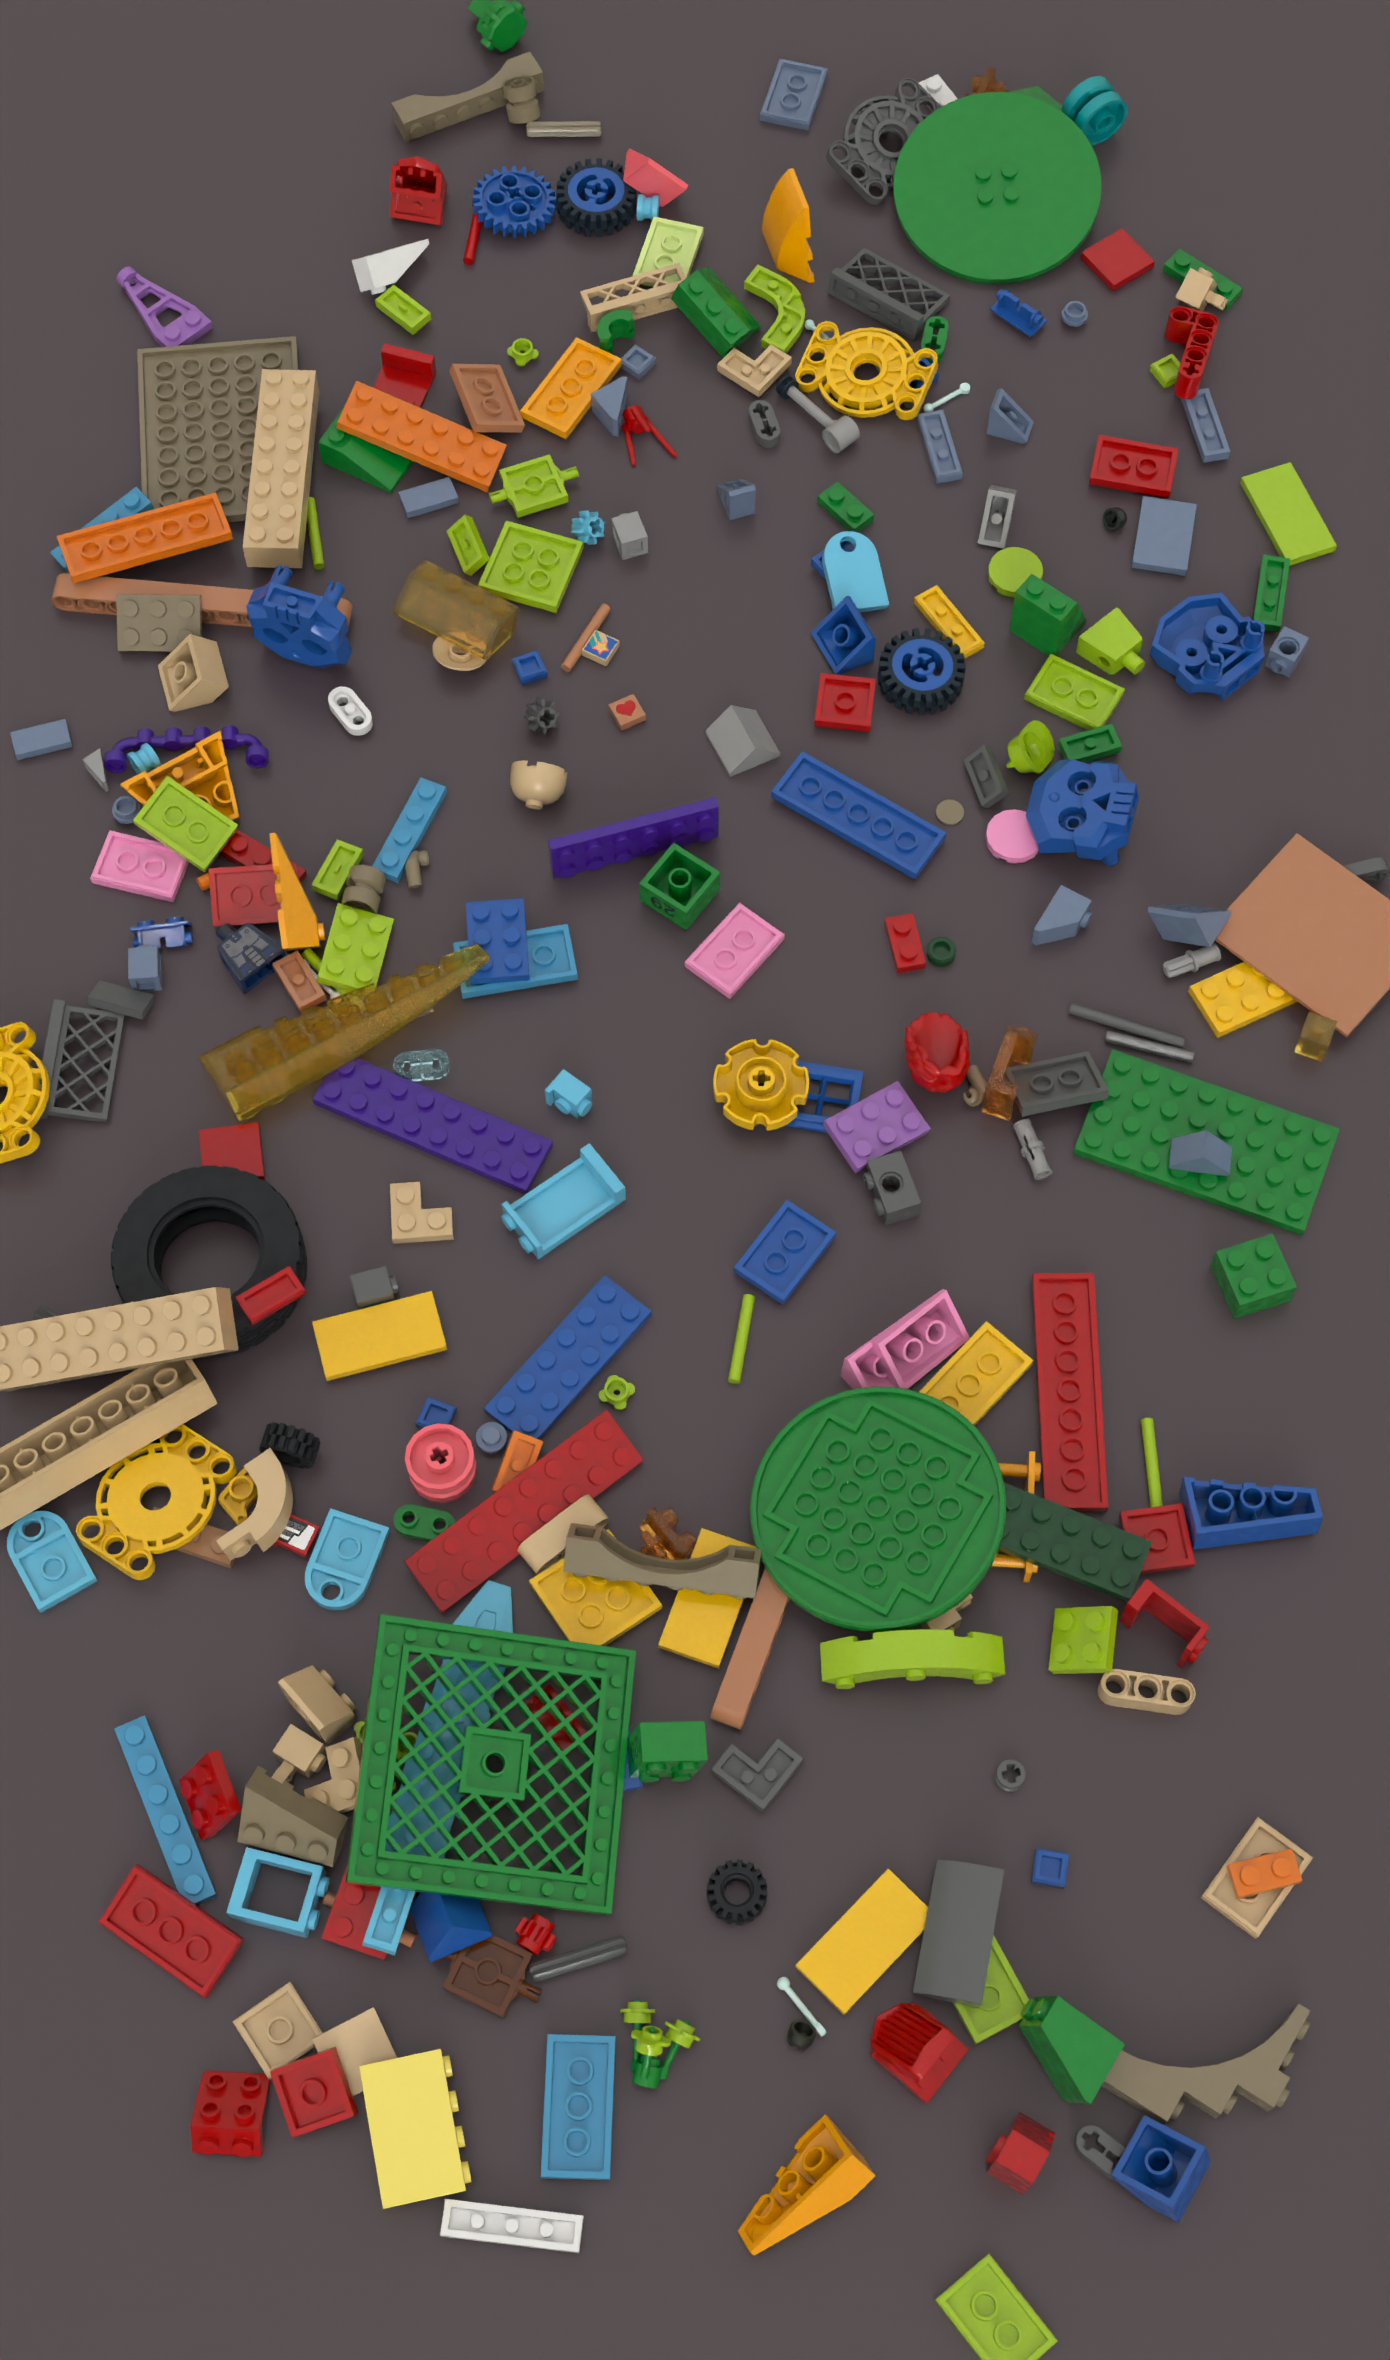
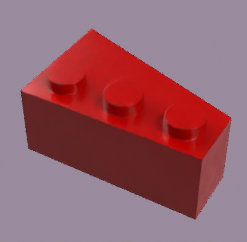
M1019 2111L1006 2136L1001 2134L985 2160L991 2164L987 2173L1023 2195L1033 2185L1051 2151L1056 2133Z

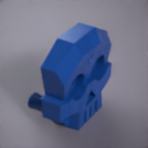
M277 565L270 582L254 589L246 606L249 622L252 628H254L253 637L279 656L309 666L326 668L347 664L352 653L346 636L348 624L346 616L337 609L340 598L345 592V587L337 582L333 588L335 581H329L323 596L288 587L287 584L290 578H292L293 573L286 566H284L281 572L282 565Z
M1222 592L1190 596L1160 618L1151 646L1150 656L1161 668L1176 676L1175 683L1189 695L1197 692H1209L1217 694L1223 701L1232 692H1235L1240 686L1259 673L1265 657L1263 647L1265 626L1261 621L1252 620L1249 616L1242 617Z
M1074 759L1059 760L1034 782L1026 812L1028 827L1039 853L1076 852L1078 858L1102 860L1108 866L1118 863V858H1120L1118 849L1128 844L1140 797L1137 783L1130 782L1116 763L1094 761L1090 765ZM1075 824L1078 825V826L1075 827V828H1071V827H1070V826L1075 825Z

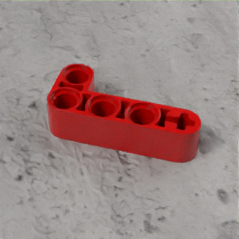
M1184 306L1171 308L1166 324L1165 337L1174 343L1186 345L1178 369L1174 393L1180 398L1192 399L1198 393L1213 347L1219 320L1211 313Z

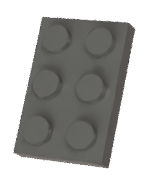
M1089 1051L1004 1068V1079L1022 1117L1108 1099L1109 1090Z

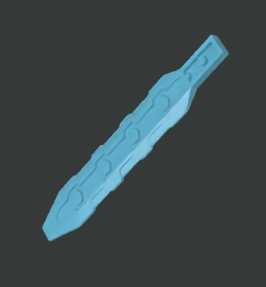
M488 1580L453 1624L513 1633L511 1587ZM443 1659L441 1668L451 1660ZM464 1662L472 1673L484 1665ZM456 1664L444 1672L454 1687L466 1679ZM496 1666L498 1670L502 1673V1675H504L506 1667ZM485 1669L476 1676L486 1691L498 1683L488 1669ZM438 1678L431 1694L436 1701L448 1693ZM470 1682L458 1691L468 1705L480 1697ZM452 1696L440 1705L450 1720L462 1711ZM426 1701L424 1710H426L428 1707H430V1705L427 1703V1701ZM482 1701L472 1710L483 1724L489 1720L491 1715L489 1713L490 1708ZM434 1711L423 1718L424 1724L432 1734L444 1726ZM466 1715L454 1723L462 1735L465 1726H474ZM448 1729L436 1737L446 1752H449L459 1744ZM420 1730L414 1748L426 1740ZM430 1743L417 1752L428 1767L440 1759V1756ZM462 1748L450 1756L459 1769ZM412 1758L406 1761L403 1769L404 1775L410 1782L422 1773ZM444 1762L432 1771L442 1786L455 1777ZM426 1776L414 1785V1788L424 1801L437 1792ZM457 1781L446 1791L458 1805L464 1795L457 1794ZM408 1791L395 1801L405 1815H408L418 1807V1804ZM440 1795L428 1804L439 1820L451 1811ZM393 1810L389 1816L388 1830L400 1821ZM422 1810L409 1819L420 1834L433 1825ZM455 1814L442 1823L449 1833ZM404 1825L391 1834L401 1849L415 1840ZM437 1829L424 1838L435 1854L447 1845V1842ZM386 1842L385 1851L394 1852ZM418 1843L406 1852V1854L427 1856ZM446 1852L443 1853V1854H442L440 1857H438V1858H444ZM381 1887L363 1940V1946L395 1956L416 1891Z

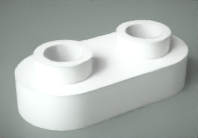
M348 687L333 689L328 696L331 712L350 734L361 736L368 733L373 725L371 712L352 689ZM341 703H347L345 706H339Z

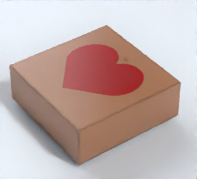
M634 694L608 704L609 711L621 731L646 720V714Z

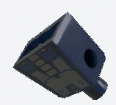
M226 923L217 931V936L223 941L217 947L220 959L244 995L275 972L272 963L286 956L281 944L251 923H246L237 931L231 924Z

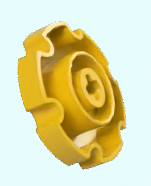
M756 1039L743 1041L725 1053L726 1064H718L716 1066L713 1079L715 1101L717 1103H725L723 1106L725 1117L742 1128L753 1130L757 1124H762L766 1127L767 1131L778 1129L797 1117L798 1108L796 1105L806 1104L809 1092L807 1068L797 1066L799 1055L792 1048L781 1042L770 1039L766 1045H759ZM758 1083H763L764 1086H758Z

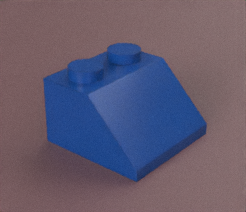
M1144 2115L1111 2176L1148 2207L1179 2223L1211 2161L1205 2146Z

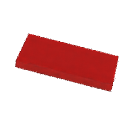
M139 1864L134 1865L98 1921L204 1998L210 1995L245 1940Z

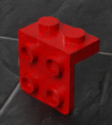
M211 2070L205 2071L202 2074L190 2124L193 2153L261 2157L264 2146L262 2120L270 2087V2079H268L266 2074Z

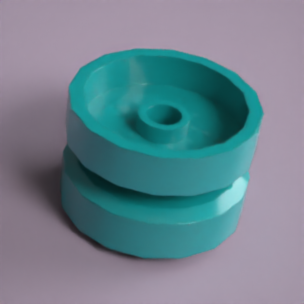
M1095 76L1081 82L1069 93L1063 103L1061 112L1076 123L1091 145H1096L1109 139L1119 130L1128 114V106L1105 77Z

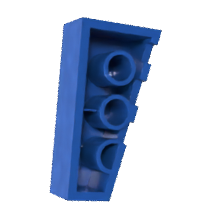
M1183 1476L1179 1491L1193 1550L1318 1534L1323 1519L1316 1488L1283 1485L1263 1487L1256 1486V1483L1243 1482V1485L1224 1483V1480L1211 1479L1210 1482L1197 1481L1195 1477Z

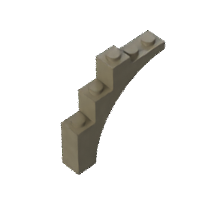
M1298 2003L1288 2014L1279 2029L1263 2044L1241 2057L1217 2065L1193 2068L1164 2066L1136 2058L1121 2050L1101 2086L1163 2125L1168 2122L1169 2118L1174 2122L1178 2118L1185 2105L1184 2102L1180 2101L1181 2097L1215 2119L1222 2112L1227 2115L1229 2114L1238 2096L1233 2094L1234 2091L1267 2112L1272 2110L1275 2105L1281 2108L1290 2093V2089L1286 2087L1290 2077L1279 2071V2068L1283 2070L1287 2068L1295 2053L1290 2050L1294 2040L1297 2038L1301 2041L1311 2024L1306 2020L1310 2010Z

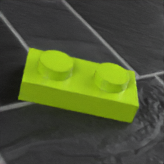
M394 284L375 299L378 309L412 335L432 320L431 312Z
M466 514L463 515L447 530V534L463 572L472 576L490 558L473 518Z
M337 839L311 885L312 890L339 901L346 888L349 870L352 866L359 865L364 856L363 849Z

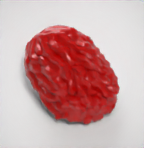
M937 1012L921 1014L911 1022L910 1026L905 1027L904 1047L907 1052L906 1059L912 1079L919 1086L932 1093H945L954 1090L963 1082L970 1067L967 1030L962 1029L961 1025L955 1023V1020L948 1014H938Z

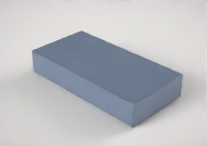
M450 477L398 492L407 518L459 503L458 495Z
M66 719L10 732L17 761L73 747Z

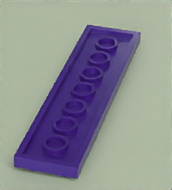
M339 1051L312 1098L313 1104L525 1195L529 1192L553 1147V1141L342 1051Z

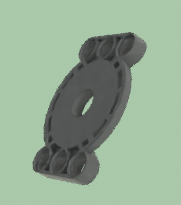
M907 77L902 79L895 90V96H876L859 104L847 120L843 141L833 142L827 151L826 157L829 164L869 204L879 205L885 199L888 190H893L895 167L901 152L893 153L885 150L879 142V137L886 132L895 133L901 139L903 148L910 134L929 116L923 114L919 106L923 104L928 105L932 113L942 107L913 78ZM909 86L913 89L914 95L910 97L904 95L901 88ZM866 107V109L863 111L861 115H856L860 110ZM853 123L855 125L853 132L848 135L849 126ZM841 149L844 151L846 158L842 160L835 158L833 150ZM854 167L860 168L863 171L864 177L855 178L851 174V169ZM877 186L880 188L882 195L879 197L871 195L869 187Z

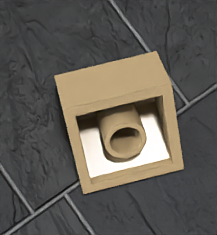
M189 634L158 665L168 708L172 712L213 703L229 687L218 644L213 640Z
M311 1665L282 1678L278 1682L287 1701L326 1746L357 1721L353 1712L356 1706L345 1693L339 1696L332 1687L336 1683L324 1669L318 1672Z

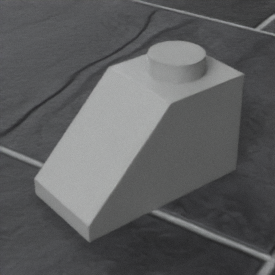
M994 485L989 487L978 544L1005 548L1018 490Z

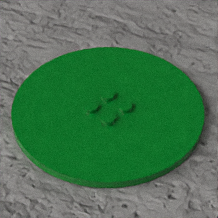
M986 92L962 97L940 107L927 116L905 142L897 160L893 181L895 211L904 234L914 248L939 269L964 280L986 284H1008L1032 279L1047 273L1067 260L1080 247L1091 231L1098 213L1101 197V173L1096 154L1091 143L1076 123L1066 114L1042 100L1009 92Z
M875 1386L852 1389L829 1396L803 1410L786 1424L767 1448L757 1469L751 1491L750 1518L757 1549H762L761 1561L775 1584L791 1601L814 1617L839 1627L858 1631L885 1632L911 1628L929 1622L957 1606L973 1592L991 1568L998 1554L1005 1530L1007 1505L1005 1485L997 1459L988 1442L966 1417L951 1406L924 1393L904 1388Z

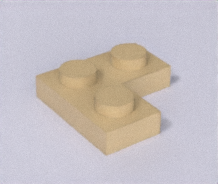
M772 344L755 361L733 348L717 364V371L752 394L760 397L792 364V357Z
M420 1182L390 1184L393 1244L454 1240L452 1207L422 1209Z
M355 1737L325 1748L332 1779L305 1789V1798L311 1800L314 1797L341 1814L355 1809L362 1753L360 1739Z

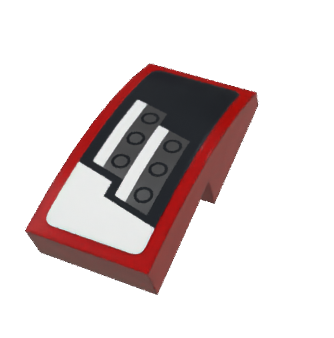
M290 1515L284 1531L273 1546L279 1545L302 1557H306L320 1527Z

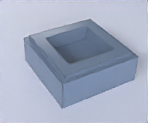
M635 344L621 358L622 366L620 368L640 380L656 364V357Z

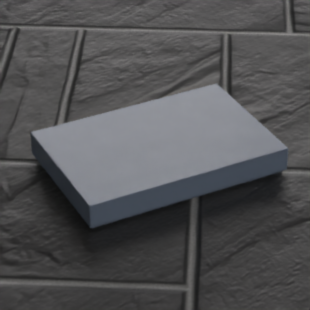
M779 58L760 112V121L809 131L828 76V68Z
M1143 496L1131 568L1186 576L1197 504Z

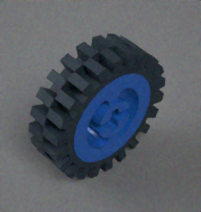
M590 158L585 159V166H582L581 162L578 161L575 163V170L569 166L566 168V174L562 172L560 181H557L556 204L561 221H566V227L571 229L574 226L575 233L578 234L581 233L582 229H585V236L591 237L592 231H596V237H602V231L604 230L607 236L613 235V227L617 232H620L622 224L626 227L629 225L630 218L633 219L636 211V189L623 181V166L617 164L613 168V161L607 160L606 165H602L601 158H596V164H592ZM583 194H585V201L580 198ZM608 194L612 197L610 201H608Z
M919 628L913 629L912 636H909L906 630L901 632V638L895 635L891 639V644L887 642L884 646L878 667V685H881L880 691L882 695L887 694L886 700L890 704L896 700L895 708L901 710L903 705H906V713L912 714L913 707L918 708V715H924L925 708H929L930 715L936 714L937 706L943 711L947 709L948 703L952 705L956 701V696L959 697L961 694L966 671L964 654H959L960 647L958 644L952 646L953 639L949 636L942 641L943 633L939 631L936 632L935 637H931V629L925 628L924 635L919 634ZM905 667L909 668L908 676L903 671ZM935 667L940 673L939 676H934Z

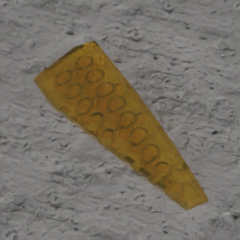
M478 944L469 946L441 957V963L439 964L425 963L419 965L413 974L402 978L399 973L388 977L389 983L375 987V984L372 983L329 999L327 1001L328 1006L323 1008L311 1006L303 1009V1014L294 1019L287 1020L286 1016L274 1020L275 1026L262 1030L261 1026L250 1029L199 1056L200 1062L238 1121L251 1118L258 1111L271 1104L280 1103L288 1095L342 1067L402 1029L486 964L490 957Z

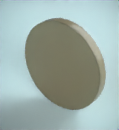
M944 800L936 808V817L945 825H956L964 817V808L955 800Z

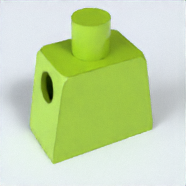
M1117 607L1079 636L1076 653L1109 675L1116 674L1123 667H1126L1136 675L1143 669L1146 663L1138 656L1143 643L1142 636Z

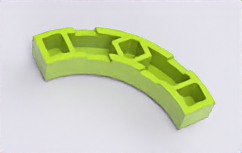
M917 1629L873 1633V1639L859 1641L856 1636L834 1639L820 1643L822 1681L835 1684L837 1689H851L855 1687V1683L878 1679L906 1677V1680L919 1681L925 1679L926 1676L965 1678L973 1680L975 1684H989L993 1682V1678L1005 1675L1002 1636L981 1632L967 1633L968 1636L958 1637L954 1636V1630Z

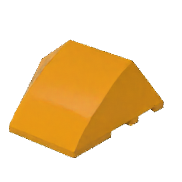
M791 168L782 175L772 191L763 216L762 232L776 268L811 283L814 282V274L808 261L813 260V256L806 239L811 237L809 206L794 168Z
M220 731L195 744V748L148 773L143 771L120 784L142 805H145L166 776H169L232 821L239 818Z

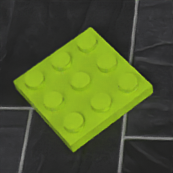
M506 521L480 579L478 590L482 593L557 613L584 549L583 542Z

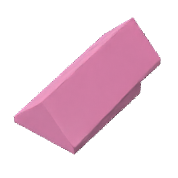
M940 1290L844 1358L840 1376L852 1389L875 1386L908 1389L966 1343L970 1337L947 1290Z

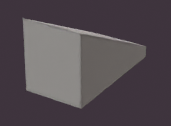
M99 748L85 757L83 762L86 770L107 792L109 788L104 768V759Z

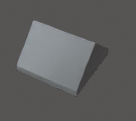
M730 705L705 731L729 777L780 757L781 754L757 711L753 709Z

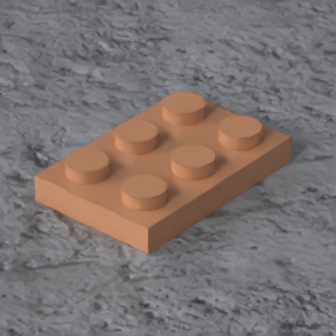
M452 363L449 372L473 432L522 433L525 424L501 366L495 364Z

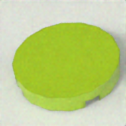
M1008 547L998 551L991 558L988 566L990 584H993L1000 594L1012 598L1015 596V591L1031 574L1041 580L1043 576L1042 563L1037 555L1030 550L1020 547Z

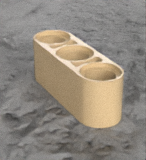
M589 1494L585 1495L524 1540L517 1551L536 1575L565 1557L566 1539L571 1523L604 1528L609 1522V1518Z
M1112 1669V1673H1105L1097 1689L1100 1700L1107 1705L1171 1715L1186 1713L1196 1696L1193 1684L1186 1679L1121 1669ZM1109 1681L1117 1682L1122 1692L1111 1693L1107 1689L1106 1683ZM1141 1686L1151 1688L1154 1697H1143L1140 1695L1138 1688ZM1171 1692H1182L1186 1697V1702H1176L1173 1700Z

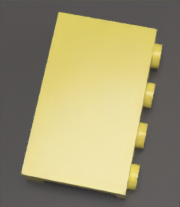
M441 2049L359 2066L383 2209L466 2191L465 2184L472 2181L468 2161L461 2162L459 2148L465 2147L462 2125L455 2127L453 2112H458L459 2108L456 2091H449L446 2077L453 2076L449 2055L442 2056Z

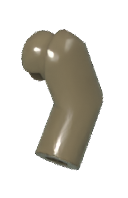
M418 850L413 851L406 861L405 870L408 888L422 887L420 866H427L430 863L426 850L418 852Z
M972 1065L966 1074L971 1085L967 1092L964 1091L963 1100L967 1105L975 1107L983 1102L989 1086L978 1065Z

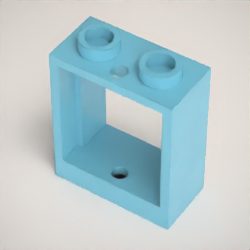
M246 1847L226 1913L233 1920L308 1938L310 1930H315L317 1927L320 1910H316L319 1898L325 1897L330 1878L326 1877L327 1872L323 1866ZM261 1863L311 1876L298 1922L248 1909Z

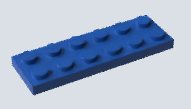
M803 751L771 791V798L916 880L946 839V832Z
M604 1275L484 1407V1412L510 1433L515 1430L541 1440L652 1316V1311Z

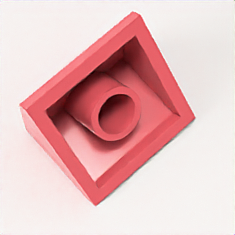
M630 148L628 149L623 181L646 197L659 195L660 207L667 205L688 188V184L651 158Z

